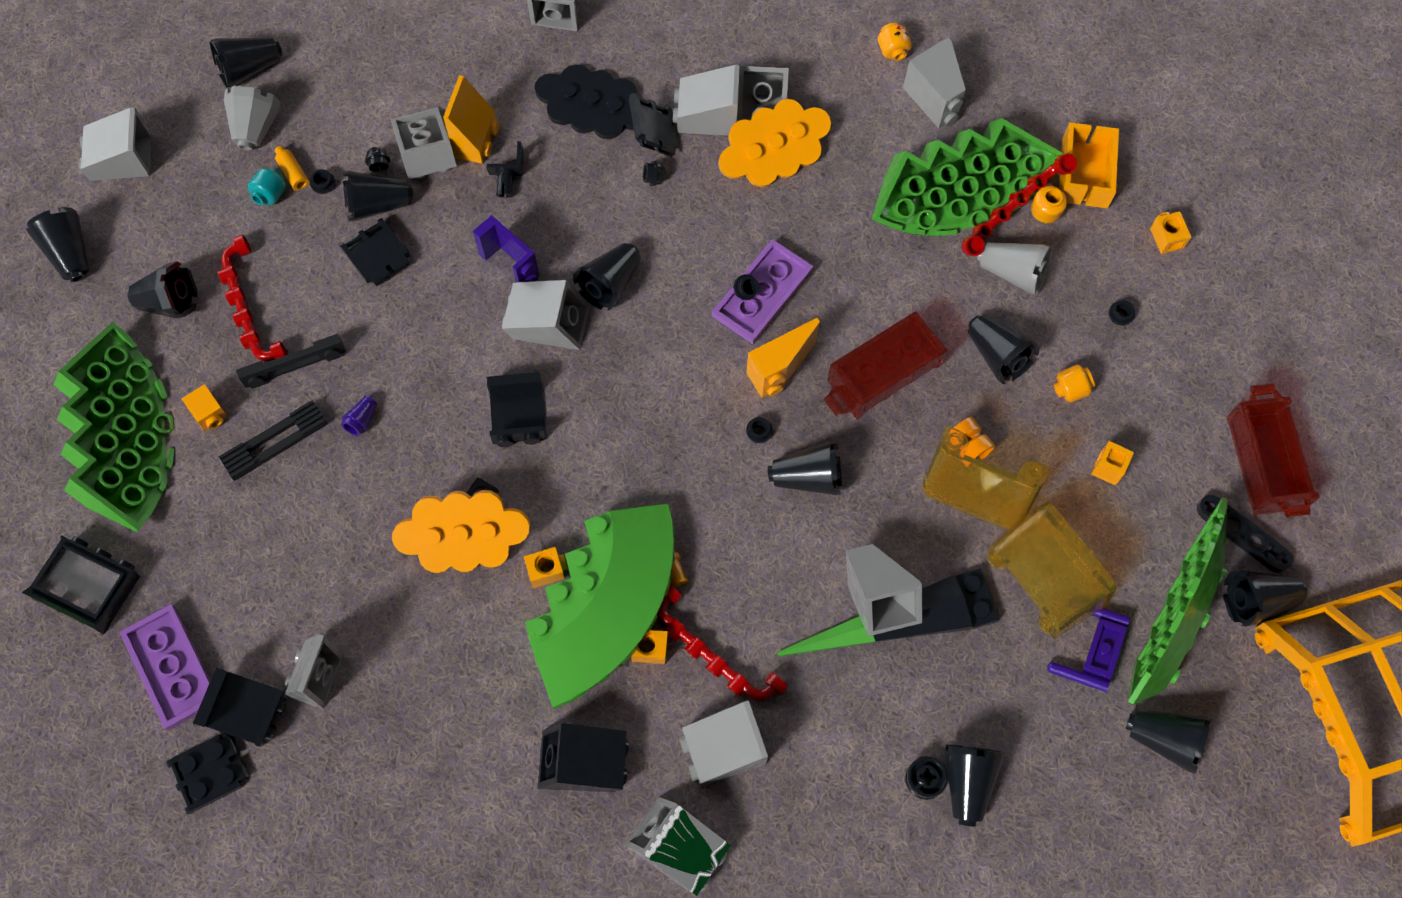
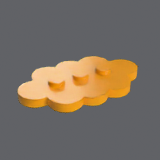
M792 99L781 100L775 105L773 110L770 108H760L754 112L751 120H739L732 125L728 134L730 146L723 150L719 157V169L724 176L730 179H739L746 176L748 181L756 187L769 186L775 181L776 177H792L797 172L799 166H810L820 157L821 145L819 140L824 138L831 128L830 117L821 108L813 107L803 110L802 106Z
M491 490L478 491L472 497L463 491H453L444 499L428 495L418 500L412 510V518L400 521L394 528L392 542L399 552L406 555H418L420 564L430 572L440 573L446 571L451 566L460 572H469L476 568L479 563L485 567H497L504 563L509 555L510 545L519 544L526 539L530 531V521L523 511L516 508H505L502 498Z

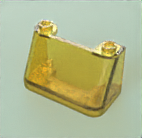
M946 425L922 481L923 493L932 500L1005 530L1014 531L1019 529L1039 495L1051 467L1030 461L1021 466L1017 476L965 455L968 448L966 435L960 430Z
M1048 502L1034 510L989 546L987 550V558L994 568L998 567L1001 570L1008 568L1040 609L1038 624L1043 632L1050 634L1054 640L1106 607L1116 591L1115 582L1107 570L1058 510Z

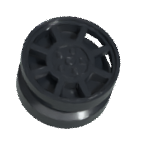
M928 756L917 758L908 767L905 774V783L909 792L922 800L936 798L947 787L949 779L947 769L937 758Z

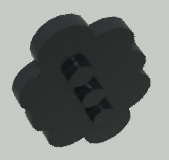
M575 64L565 68L561 75L544 74L535 82L536 97L541 102L547 104L548 118L555 124H570L576 132L583 134L594 131L602 139L616 138L624 128L634 130L629 96L632 93L637 94V90L633 82L628 79L619 78L614 80L611 74L604 70L590 72L586 67Z

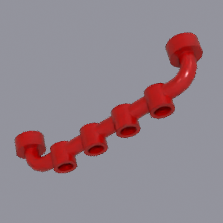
M1072 154L1059 155L1055 159L1054 164L1045 169L1041 174L1030 176L1024 189L1012 192L1007 204L1003 207L994 208L989 220L985 223L976 224L973 227V234L966 237L962 242L963 253L967 256L980 255L985 248L982 238L990 237L993 229L1000 222L1008 221L1011 213L1018 206L1026 205L1029 197L1036 190L1047 186V181L1056 173L1060 175L1073 173L1077 167L1076 158ZM1000 211L1002 212V218L999 216ZM982 227L984 228V234L981 233Z
M241 234L234 237L233 244L228 246L221 257L223 269L217 271L222 284L229 285L230 290L224 292L230 306L236 305L237 312L232 313V318L238 328L243 326L245 333L239 335L245 349L250 348L253 355L261 361H272L288 354L281 341L270 344L271 350L264 351L261 348L259 335L254 328L252 315L245 302L246 297L240 287L237 271L232 264V258L235 254L239 253L243 257L252 253L246 237Z
M670 585L667 596H664L657 615L661 622L667 626L663 631H667V635L676 642L681 638L687 644L684 650L696 660L700 656L708 662L705 668L713 673L716 678H719L721 674L730 681L726 686L731 691H734L738 697L744 693L753 700L763 701L770 699L776 693L782 695L787 690L788 685L773 672L764 680L767 687L761 690L756 689L720 656L710 650L699 638L688 631L678 620L673 618L668 613V604L672 602L675 605L682 598V595Z

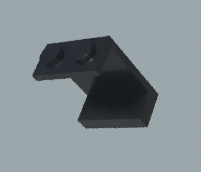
M540 372L487 377V388L490 394L492 424L490 437L492 443L497 444L499 447H510L513 445V442L524 441L525 444L533 445L539 443L540 440L546 439Z
M216 668L193 724L217 730L261 747L264 741L268 743L271 741L276 726L271 724L275 714H282L287 698L283 697L285 691Z

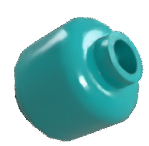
M273 168L259 169L247 185L252 201L258 205L272 206L276 204L286 190L283 175Z

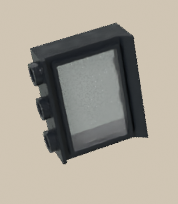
M61 535L60 542L30 587L22 593L104 635L140 576L133 571L135 566L123 559H120L117 563L110 559L112 555L105 550L97 547L93 551L87 548L89 543L76 536H73L70 540Z

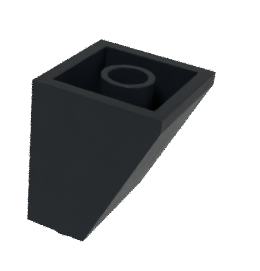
M560 723L543 730L537 789L596 792L623 790V786L627 781V770L624 768L625 756L629 750V741L626 739L627 731Z

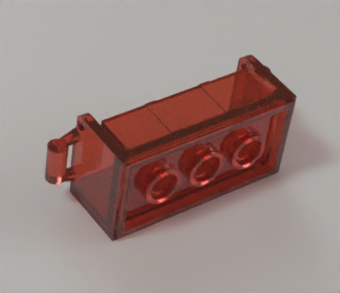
M915 311L831 363L827 381L832 386V389L823 400L835 416L852 413L856 419L862 417L863 411L866 412L881 401L886 400L892 394L913 383L933 368L942 366L947 349ZM834 393L843 401L847 407L846 409H843L834 398Z
M1273 383L1253 385L1250 387L1249 401L1240 402L1227 415L1253 515L1284 512L1287 518L1310 515V506L1320 498L1319 492L1314 491L1308 465L1299 440V434L1296 430L1291 409L1288 407L1292 403L1291 396L1282 397ZM1274 394V398L1258 400L1255 398V396Z

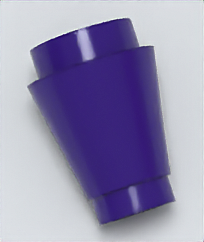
M364 396L342 417L341 426L354 436H359L361 432L364 433L377 407L376 401L371 397Z

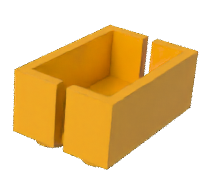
M1069 122L1062 138L1061 152L1063 154H1072L1077 160V167L1071 174L1060 175L1059 189L1064 192L1069 204L1081 205V202L1085 201V206L1108 209L1116 194L1119 129L1096 126L1089 143H1085L1092 125Z

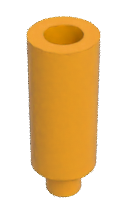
M283 146L276 147L275 153L277 155L275 160L293 190L298 191L308 186L310 181L292 152L287 149L285 150Z

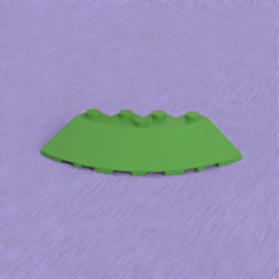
M1003 118L990 121L983 136L971 129L958 132L952 147L939 140L926 144L920 158L907 151L896 153L884 177L871 220L888 228L910 234L924 236L958 234L957 232L968 227L973 228L976 224L983 221L985 223L989 220L994 208L1003 207L1007 204L1012 192L1024 189L1030 176L1041 174L1045 169L1054 164L1055 159L1063 153Z
M111 322L58 371L53 386L70 398L61 407L57 420L75 433L65 442L61 452V456L78 468L69 478L64 491L86 508L138 532L152 514L168 482L167 469L172 468L174 448H168L166 462L165 434L174 430L173 416L164 413L163 400L168 397L161 380L157 378L152 369L153 365L137 349V344L118 325ZM164 418L169 419L170 429L168 430L164 428Z
M1224 497L1221 498L1182 560L1180 573L1165 597L1164 608L1153 623L1148 642L1134 663L1128 702L1131 704H1136L1159 694L1166 689L1169 682L1174 684L1181 673L1179 666L1188 650L1193 646L1199 628H1204L1210 619L1211 613L1208 611L1211 607L1212 599L1218 583L1222 581L1227 571V568L1223 566L1225 561L1228 499Z
M669 504L614 510L585 520L590 545L565 553L571 578L545 587L551 612L525 621L530 645L554 709L578 699L598 682L601 681L603 683L608 679L612 671L620 664L623 665L637 650L638 643L642 640L647 630H651L658 617L657 612L664 596H667L671 584L672 564L675 561V532Z

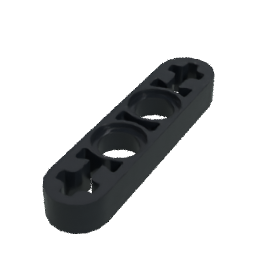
M1215 495L1205 496L1197 505L1198 515L1207 522L1213 511L1211 513L1206 511L1207 505L1210 503L1214 504L1213 510H1215L1221 499ZM1227 504V520H1235L1239 525V531L1232 532L1226 526V537L1269 570L1280 573L1288 569L1293 563L1291 552ZM1250 536H1255L1261 540V549H1254L1250 546ZM1269 546L1272 547L1267 555L1264 556L1262 554ZM1278 554L1283 557L1281 560L1283 563L1279 565L1274 562L1276 560L1275 556Z

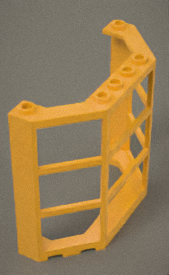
M1402 580L1266 621L1255 628L1256 643L1260 648L1264 649L1266 654L1277 650L1299 669L1301 683L1309 691L1313 700L1314 712L1322 720L1326 729L1327 741L1334 747L1339 758L1340 770L1347 776L1350 782V815L1341 817L1339 820L1341 822V835L1347 842H1350L1351 847L1402 832V823L1372 832V779L1402 770V759L1369 769L1322 666L1371 652L1402 717V691L1382 650L1383 647L1402 642V631L1374 639L1338 610V608L1381 595L1402 611V598L1393 592L1402 589ZM1327 613L1363 644L1316 658L1281 626Z

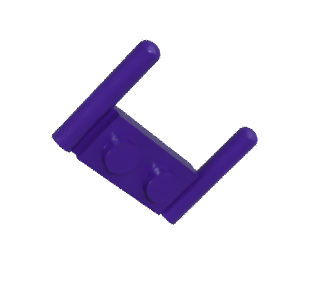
M1071 598L1069 601L1071 609L1100 618L1082 672L1055 662H1050L1047 665V670L1052 674L1107 693L1131 617L1076 598Z

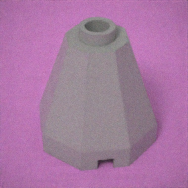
M233 86L231 91L226 89L224 94V104L231 139L237 144L238 148L250 151L253 150V147L260 146L279 112L280 101L274 94L268 92L267 97L260 95L261 90L257 88Z

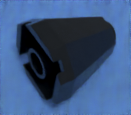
M175 261L167 263L129 286L127 297L130 304L139 311L171 318H182L196 310V303L191 304L192 296L197 297L198 289L191 271L188 268L179 267L182 264Z

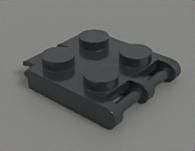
M632 93L629 96V104L636 140L644 148L653 151L657 150L658 153L672 157L671 154H675L676 148H678L672 109L668 106L661 107L656 105L655 101L650 99L648 101L639 98L638 94Z
M382 218L378 219V223L366 231H359V235L347 243L342 242L339 244L341 250L368 284L372 281L375 286L391 277L388 270L392 269L396 274L410 265L407 259L410 257L409 252ZM380 227L382 228L381 230L377 231L376 233L368 237V235L374 232L375 230L379 229ZM361 239L363 240L362 242L358 243V244L355 245L354 247L348 249L350 246H352V245L355 244L356 242L360 241Z
M217 735L166 761L168 768L172 767L177 780L176 789L181 791L187 805L185 808L187 815L243 788L241 782L250 778L243 759L231 761L232 758L240 755L233 736L222 739V736Z

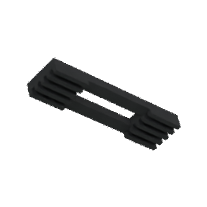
M337 333L312 342V347L264 364L262 361L237 369L236 372L245 388L251 387V389L265 385L264 381L325 359L329 362L340 358V354L346 351Z
M313 400L291 412L290 416L247 442L240 443L218 456L234 481L327 425L328 423ZM297 425L298 431L252 458L249 453L250 451L291 426Z

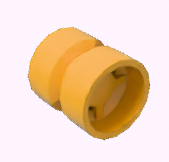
M968 417L957 424L945 436L946 440L955 450H960L959 456L968 467H972L977 463L974 459L978 456L982 460L996 447L987 434H981L982 428L973 417ZM971 437L972 440L967 443L966 440Z

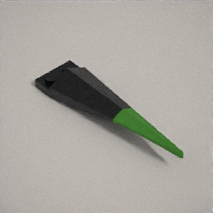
M981 568L959 575H952L923 588L922 623L868 636L861 618L858 616L780 650L777 655H793L879 641L972 630L997 623L999 618Z

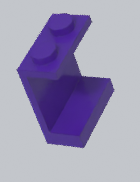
M489 216L473 230L479 255L487 261L501 248L517 262L512 266L516 282L538 281L539 271L535 253L495 217Z

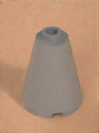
M988 242L984 251L977 256V261H980V267L1029 294L1038 295L1046 278V266L1049 267L1051 262L1052 247L1046 244Z

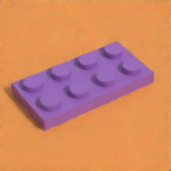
M772 239L743 273L753 276L758 281L759 291L751 300H741L734 294V288L732 287L713 309L711 316L751 344H754L811 274L813 266Z
M170 604L119 632L159 719L167 731L196 716L211 681L175 606Z

